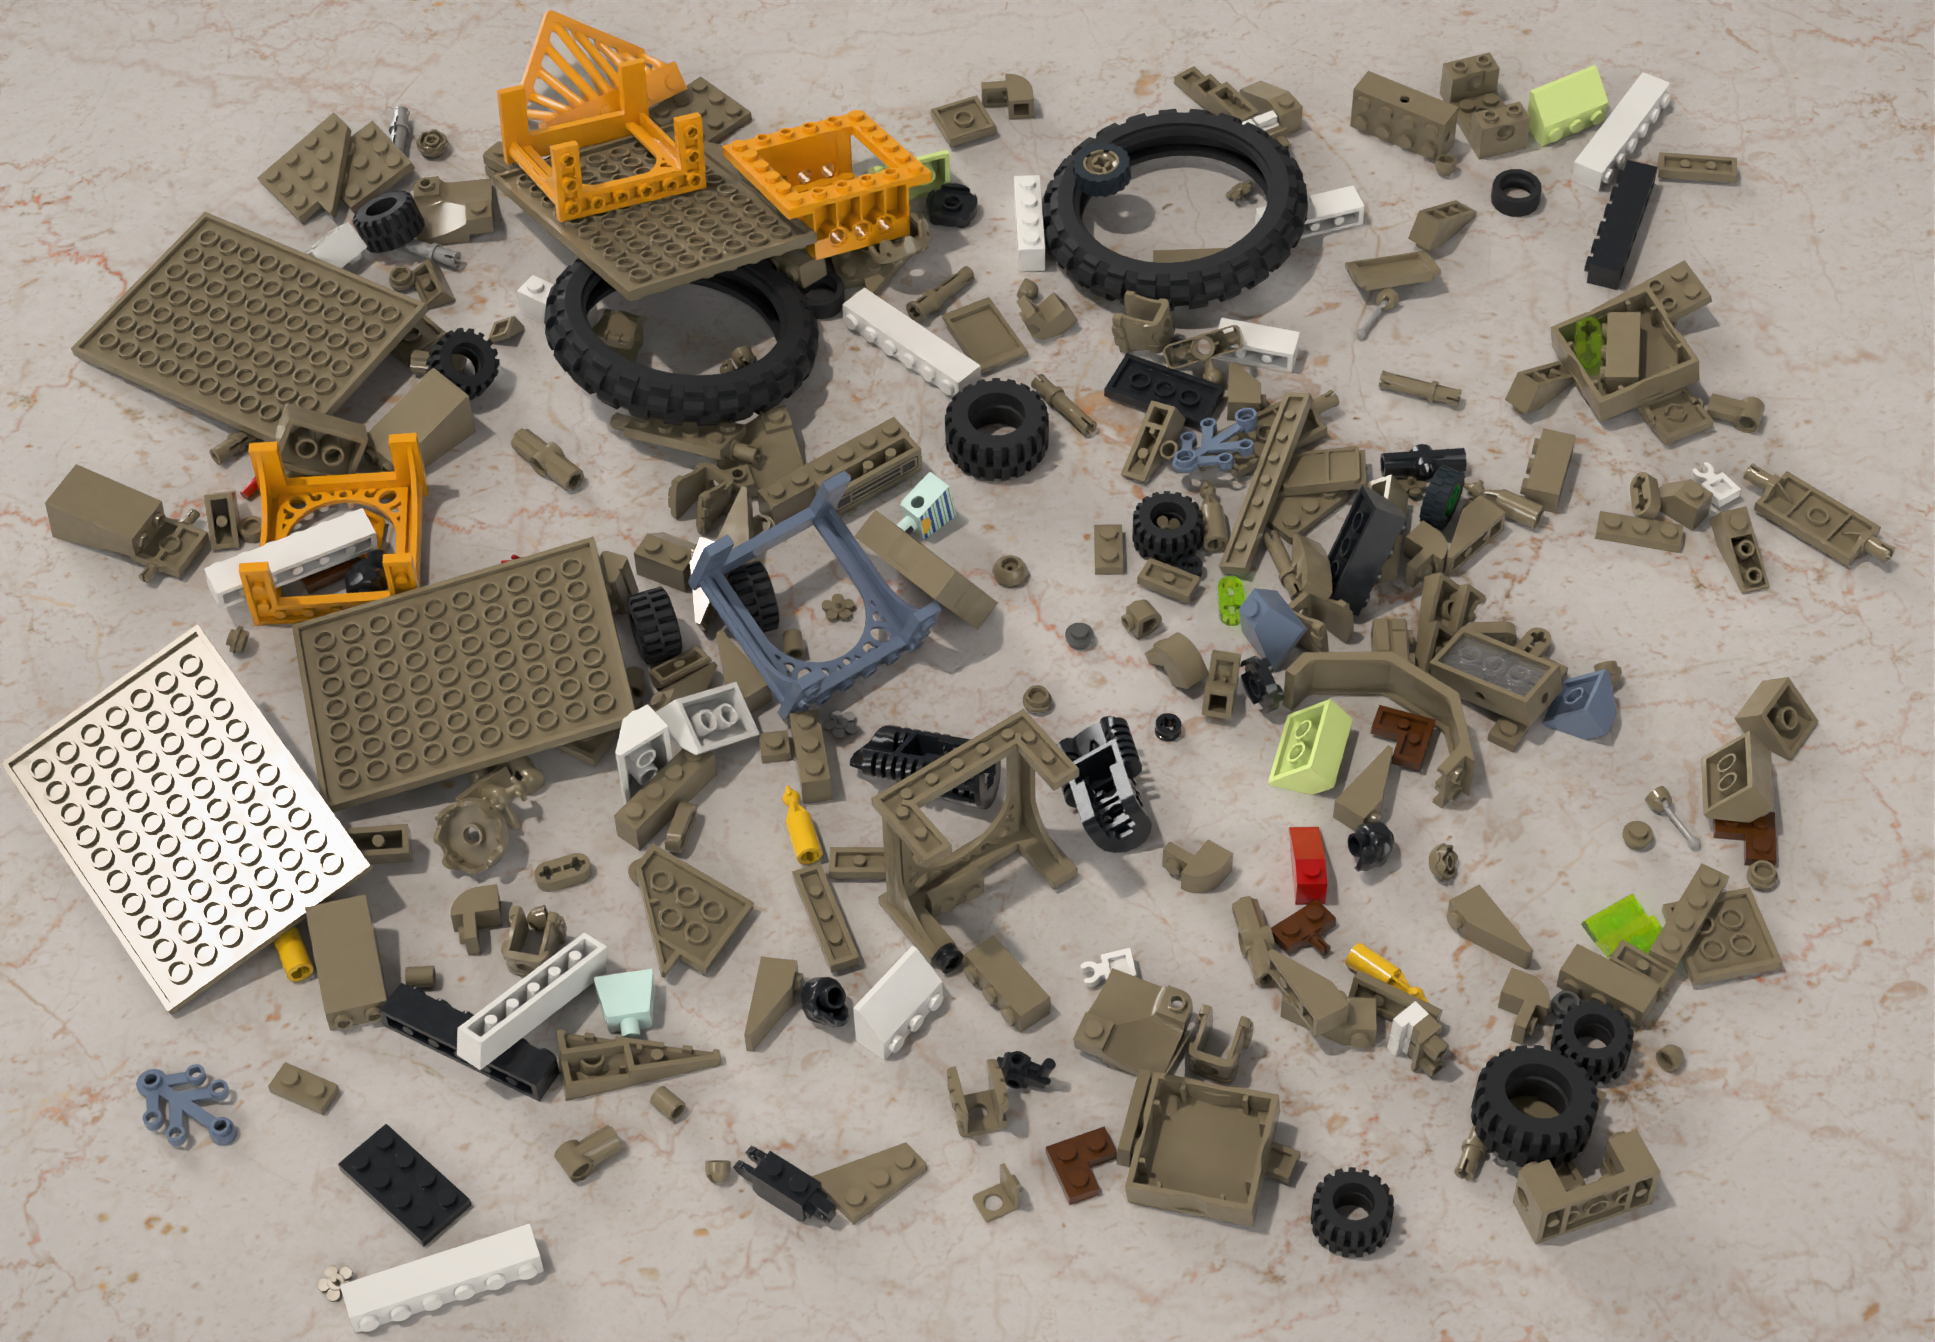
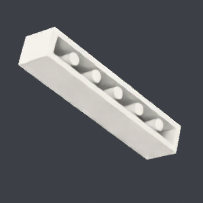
M1642 72L1574 161L1571 181L1598 192L1605 183L1609 184L1616 168L1620 169L1626 155L1634 151L1637 140L1644 138L1650 123L1654 124L1662 108L1665 109L1669 104L1671 94H1668L1670 83Z
M865 287L842 304L843 322L849 329L855 330L864 336L868 342L874 343L883 349L887 355L893 356L902 362L906 368L917 372L924 380L939 387L946 395L954 397L959 391L963 392V388L967 385H976V382L981 380V365Z
M363 508L350 511L343 516L323 521L309 529L294 532L288 537L268 542L264 546L242 552L233 558L216 562L204 568L207 585L221 610L247 600L239 575V563L268 562L275 588H278L378 549L376 532Z
M586 933L581 934L457 1028V1055L479 1070L483 1069L593 984L594 977L606 974L607 946Z
M526 1224L342 1284L340 1287L354 1333H358L361 1331H372L379 1325L391 1321H403L409 1318L410 1315L425 1310H436L443 1304L455 1300H467L474 1294L486 1290L500 1289L505 1284L513 1281L531 1279L536 1274L544 1272L531 1226Z

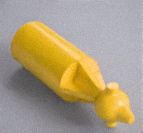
M787 785L782 800L789 807L785 824L798 863L804 865L815 863L821 859L823 851L811 815L798 804L800 801L799 793Z
M296 927L291 928L273 941L288 980L294 982L301 981L313 973V965L300 932Z
M1357 943L1348 954L1345 965L1356 973L1360 970L1429 1003L1424 991L1420 987H1411L1400 968L1363 943Z

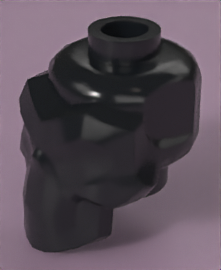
M381 549L370 551L367 558L352 565L351 570L345 576L346 593L387 590L388 583L383 567V554H387L386 551Z
M1373 821L1360 824L1355 829V832L1349 835V851L1354 857H1360L1356 867H1354L1357 872L1367 871L1373 867H1382L1387 862V858L1393 849L1394 836L1384 823Z
M815 977L806 982L802 989L801 1001L802 1009L807 1019L830 1027H842L848 1022L850 1015H848V1007L845 1005L846 993L836 979L831 977Z

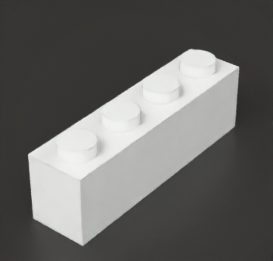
M1040 175L1014 176L1019 272L1045 271V241Z
M1354 185L1307 196V221L1304 223V232L1300 239L1363 224L1365 206ZM1266 206L1256 208L1255 225L1262 217Z

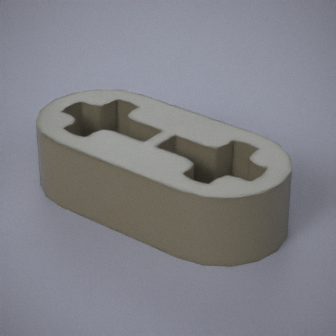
M1640 472L1632 479L1630 484L1632 510L1638 517L1652 520L1657 516L1661 507L1658 481L1648 473Z
M1473 622L1464 626L1511 646L1517 642L1516 628L1511 622Z
M1532 628L1514 647L1541 658L1550 649L1551 635L1546 629ZM1538 640L1542 641L1538 642L1535 646H1532L1533 642H1537Z
M683 801L679 803L666 835L665 850L680 854L683 852L696 821V804Z
M574 853L543 862L535 869L536 884L540 890L552 892L583 883L590 878L592 873L590 860L584 854ZM579 865L582 870L576 871L574 866ZM546 874H551V876H552L553 878L550 879V880H547V878L545 877V875H546Z

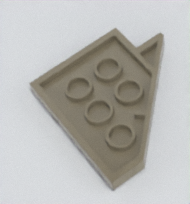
M333 112L257 177L260 183L302 224L321 207L333 219L337 216L351 129Z
M924 211L909 213L916 223L922 218L926 219ZM867 246L830 256L833 272L842 279L844 289L865 286L866 289L877 296L912 255L907 257V260L898 266H892L891 263L880 265L873 262Z
M653 843L636 864V875L661 977L666 978L679 960L705 975L753 910L754 902Z

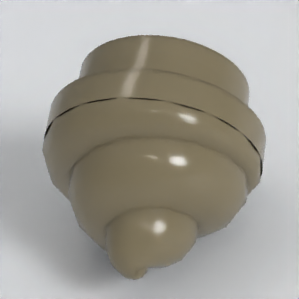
M1605 661L1594 665L1595 672L1604 669L1609 672L1612 690H1614L1622 674L1621 667L1617 666V661Z

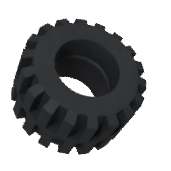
M406 191L390 192L370 200L357 211L352 220L359 236L368 246L366 249L372 253L388 252L406 245L416 238L425 226V221L413 196Z
M457 328L455 332L451 330L445 336H442L429 352L430 356L426 360V365L429 366L426 373L435 368L469 395V400H473L476 396L482 395L498 375L499 370L497 367L500 365V359H495L498 355L497 349L491 348L493 342L490 339L487 341L483 339L485 336L483 333L479 332L476 335L474 334V329L468 328L464 332L463 328ZM460 354L467 357L474 366L475 375L466 376L459 373L451 363V355Z
M1164 491V494L1156 492L1152 493V497L1146 496L1143 498L1142 503L1137 504L1136 511L1133 513L1132 541L1134 542L1135 550L1139 551V555L1142 558H1153L1163 563H1171V566L1177 565L1178 560L1182 556L1187 554L1196 555L1197 550L1200 549L1203 513L1202 510H1199L1197 502H1192L1191 497H1183L1182 493L1179 492L1171 494L1170 491ZM1159 516H1166L1168 521L1176 518L1180 522V527L1170 530L1161 529L1156 524V519Z
M760 561L743 564L724 574V577L762 632L765 633L778 629L779 610L772 582L764 565Z
M660 586L628 595L626 607L630 626L640 656L646 664L681 654L682 638L670 597L664 588Z
M1586 999L1580 1000L1578 1006L1572 1003L1568 1005L1567 1010L1563 1009L1561 1011L1559 1019L1555 1023L1550 1050L1554 1048L1561 1051L1562 1056L1566 1058L1570 1056L1578 1062L1577 1066L1579 1068L1583 1067L1590 1075L1589 1081L1592 1080L1595 1086L1600 1081L1605 1085L1610 1083L1611 1077L1616 1080L1620 1077L1621 1071H1625L1633 1045L1634 1032L1633 1029H1630L1631 1022L1628 1018L1623 1019L1624 1013L1620 1009L1615 1011L1612 1009L1613 1005L1608 1002L1606 1005H1602L1600 1000L1593 999V1003H1588ZM1593 1037L1602 1041L1606 1047L1590 1048L1579 1042L1578 1038Z
M1349 1167L1348 1172H1344L1341 1168L1335 1170V1176H1332L1330 1173L1324 1177L1323 1183L1319 1182L1316 1186L1312 1202V1231L1314 1236H1319L1318 1242L1322 1246L1328 1244L1330 1252L1335 1254L1337 1251L1342 1252V1257L1349 1258V1254H1355L1356 1258L1363 1257V1252L1365 1251L1370 1255L1375 1252L1376 1246L1381 1248L1385 1244V1239L1389 1237L1394 1213V1198L1392 1194H1389L1390 1188L1386 1183L1381 1185V1178L1378 1175L1369 1176V1171L1365 1169L1362 1172H1356V1167ZM1344 1205H1355L1365 1210L1369 1216L1360 1220H1350L1342 1217L1336 1209Z

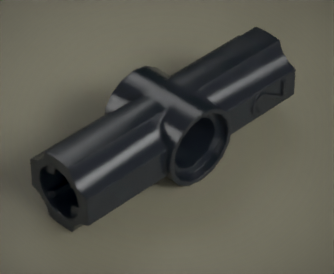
M1427 444L1416 445L1408 452L1383 453L1380 456L1382 477L1391 474L1393 476L1414 475L1416 479L1426 481L1432 479L1435 472L1442 465L1461 472L1466 471L1467 465L1464 448L1432 450Z

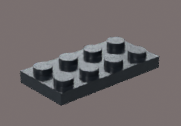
M1126 353L1104 388L1105 397L1146 411L1151 400L1174 406L1186 418L1184 424L1200 430V422L1205 418H1211L1225 394V386L1170 369L1169 367Z
M387 1124L382 1126L338 1163L339 1169L423 1247L471 1206L470 1199Z

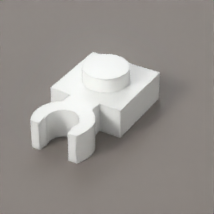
M1703 463V473H1700L1696 468L1692 470V480L1713 493L1711 502L1717 508L1740 496L1741 489L1723 472L1716 475L1711 464Z
M1131 948L1101 954L1102 963L1099 964L1092 961L1081 964L1083 973L1088 971L1095 972L1093 977L1084 979L1086 987L1089 988L1097 986L1101 980H1107L1112 968L1137 977Z

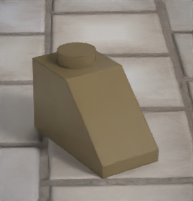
M1229 362L1227 420L1236 421L1235 413L1242 408H1253L1256 412L1265 409L1266 394H1261V383L1235 362Z
M1690 479L1665 483L1659 487L1661 502L1659 511L1693 531L1708 516L1713 493Z
M236 490L207 493L204 495L211 549L219 550L240 547L238 531L240 516Z

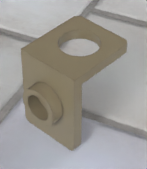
M1003 1163L1000 1165V1183L973 1195V1202L984 1221L988 1223L1019 1209V1193L1022 1192L1017 1177L1014 1174L1011 1175L1007 1166ZM990 1196H997L1002 1200L1003 1204L998 1210H988L984 1206L985 1199Z

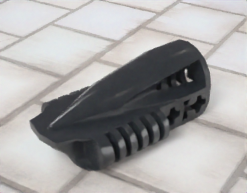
M1105 716L1100 719L1099 723L1087 727L1075 737L1065 738L1057 744L1079 768V776L1061 788L1066 804L1078 809L1083 827L1092 841L1104 851L1121 853L1135 849L1144 843L1151 834L1152 823L1147 814L1136 777L1142 771V764L1129 725L1124 718Z
M885 725L875 732L867 744L854 752L850 759V766L861 769L863 775L887 777V779L899 782L971 739L954 737L949 734L941 735L938 732L931 733L925 730L922 732L919 729L912 730L906 727ZM1001 760L938 798L958 805L988 809L993 804L998 792ZM985 773H989L987 784L985 783Z

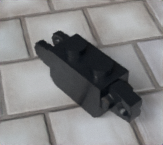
M750 1146L745 1153L750 1160L757 1164V1167L753 1168L742 1160H738L733 1166L738 1175L752 1183L753 1190L759 1197L799 1222H804L807 1217L815 1216L829 1224L836 1215V1206L827 1200L828 1196L822 1190V1183L772 1151L766 1154L757 1149V1147Z

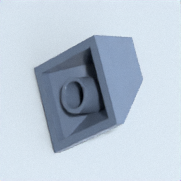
M1254 588L1239 608L1242 633L1262 658L1266 657L1269 659L1273 671H1276L1307 631V628L1277 590Z
M1604 669L1562 680L1563 690L1552 701L1542 723L1549 728L1583 740L1607 735L1617 714L1609 672Z

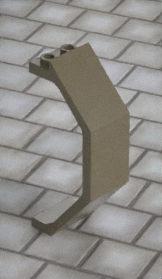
M1393 651L1303 652L1286 669L1283 706L1290 711H1293L1306 697L1311 695H1371L1387 697L1413 714L1435 719V728L1445 736L1449 756L1437 769L1442 776L1435 782V789L1439 793L1434 797L1432 803L1443 808L1450 800L1452 802L1455 801L1461 792L1469 796L1475 760L1460 695L1457 691Z

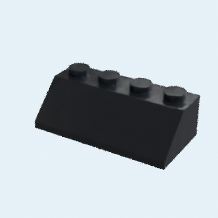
M1364 485L1361 486L1328 554L1332 574V594L1329 599L1336 601L1341 599L1347 602L1349 610L1355 616H1359L1362 608L1367 606L1370 592L1374 584L1379 582L1382 575V567L1386 559L1392 556L1394 543L1398 535L1403 533L1407 519L1398 505Z

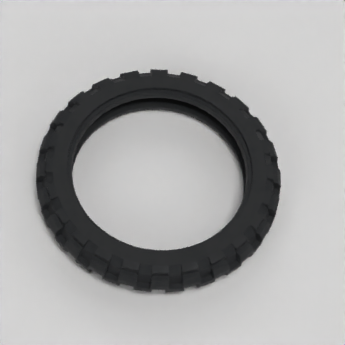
M1176 109L1159 110L1157 115L1146 116L1145 113L1128 117L1126 123L1121 125L1113 123L1097 132L1095 139L1088 137L1073 149L1072 155H1069L1062 161L1053 174L1054 180H1050L1043 197L1042 214L1046 244L1050 247L1051 255L1058 266L1062 269L1065 268L1070 278L1081 287L1090 288L1093 294L1113 302L1116 298L1120 299V303L1124 306L1126 291H1134L1137 295L1155 300L1164 298L1169 302L1170 311H1175L1177 306H1189V310L1206 307L1209 304L1208 301L1215 299L1223 302L1240 295L1242 288L1246 287L1250 290L1269 277V272L1277 270L1291 255L1290 249L1298 245L1304 232V223L1307 221L1308 212L1307 188L1303 180V173L1294 158H1290V152L1277 139L1269 137L1266 131L1254 124L1247 122L1243 125L1241 119L1224 113L1214 116L1209 111L1190 109L1189 112H1177ZM1101 142L1113 143L1127 151L1130 158V167L1152 159L1172 156H1197L1215 159L1232 165L1249 175L1261 187L1268 203L1255 227L1241 240L1220 252L1184 262L1157 263L1137 260L1118 254L1103 246L1084 226L1082 216L1092 195L1084 194L1075 185L1073 159L1084 147Z
M577 258L572 265H569L558 276L556 283L551 287L546 300L544 317L545 335L551 350H554L553 356L562 369L589 394L597 393V398L603 403L617 410L620 407L625 408L632 416L649 420L650 417L662 419L664 424L680 426L684 422H696L697 426H712L718 424L721 420L733 423L750 418L753 413L759 415L760 411L764 413L778 406L785 398L788 399L802 386V382L809 377L817 356L819 329L817 320L813 315V309L805 295L800 292L797 285L783 271L776 272L775 266L766 259H762L755 264L740 266L733 271L714 274L711 278H702L690 282V284L726 293L749 305L764 318L774 333L777 343L772 350L757 362L736 371L713 375L676 374L643 366L613 351L594 332L587 315L600 300L617 290L580 258Z

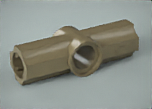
M521 428L515 433L514 438L511 440L512 448L529 460L531 467L541 477L548 475L566 490L571 489L573 491L580 485L581 480L584 478L583 470L569 461L556 443L550 441L547 444L529 429Z
M1251 896L1241 897L1238 901L1232 903V913L1239 930L1238 940L1242 956L1248 959L1255 985H1261L1262 987L1272 986L1275 980L1266 969L1267 951L1275 950L1271 927L1265 924L1258 899L1251 898Z

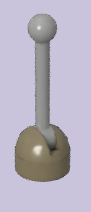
M1389 287L1380 290L1376 297L1378 307L1363 328L1356 331L1358 339L1366 337V331L1382 310H1390L1395 307L1399 301V295L1395 290Z
M1660 786L1651 791L1645 798L1650 808L1657 812L1665 811L1689 840V847L1692 849L1698 848L1700 840L1691 835L1670 809L1672 797L1664 786Z

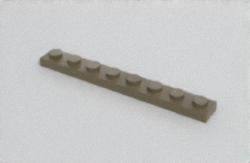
M1284 393L1219 567L1222 573L1248 575L1312 405L1313 399L1310 393Z

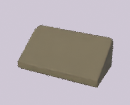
M428 258L413 270L416 278L414 286L421 301L426 303L428 310L455 301L445 276L436 263Z
M696 645L648 672L652 685L655 688H663L712 662V660Z
M1623 939L1609 958L1612 962L1659 985L1660 990L1657 1002L1661 999L1677 971Z

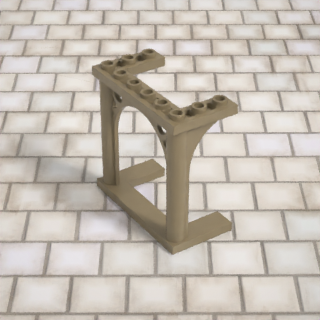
M1024 709L871 798L872 806L882 816L887 892L878 897L879 905L931 965L934 963L933 957L938 949L945 944H955V942L925 908V892L976 867H979L982 872L1017 850L1020 851L1053 890L1078 875V868L1049 837L1043 825L1036 803L1035 771L1055 791L1079 776V768ZM1006 757L1007 793L1000 812L982 835L952 852V845L920 808ZM911 851L921 861V863H918L913 860Z

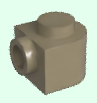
M1143 599L1136 600L1126 606V614L1121 616V622L1125 630L1130 631L1138 640L1153 633L1160 626L1162 617L1148 600Z

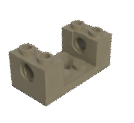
M1490 52L1443 63L1440 95L1443 100L1459 107L1457 124L1479 160L1526 148L1530 117L1521 102L1505 105L1499 96L1497 86L1500 68Z
M1637 1129L1627 1133L1624 1131L1617 1132L1607 1140L1605 1161L1601 1163L1599 1171L1602 1177L1596 1182L1587 1185L1583 1183L1577 1184L1566 1192L1550 1160L1540 1163L1530 1162L1519 1170L1513 1203L1535 1244L1652 1204L1661 1171Z

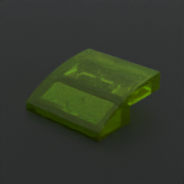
M1633 893L1581 923L1587 934L1608 959L1622 939L1648 954L1662 930V926L1654 914L1649 917Z

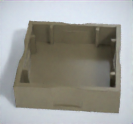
M1649 285L1615 299L1600 309L1585 312L1551 327L1552 348L1568 373L1572 376V379L1600 422L1700 380L1699 359L1682 334L1671 324L1666 310ZM1608 312H1641L1640 381L1625 388L1620 385L1618 386V391L1606 394L1605 383H1600V366H1606V361H1601V345L1607 344V339H1602V323H1607Z
M874 510L855 535L856 539L977 630L998 604L996 600L877 510Z
M1154 1072L1144 1110L1143 1130L1135 1145L1125 1185L1128 1202L1254 1227L1280 1115L1279 1095L1235 1086H1214L1197 1079L1166 1074L1163 1078L1165 1073Z

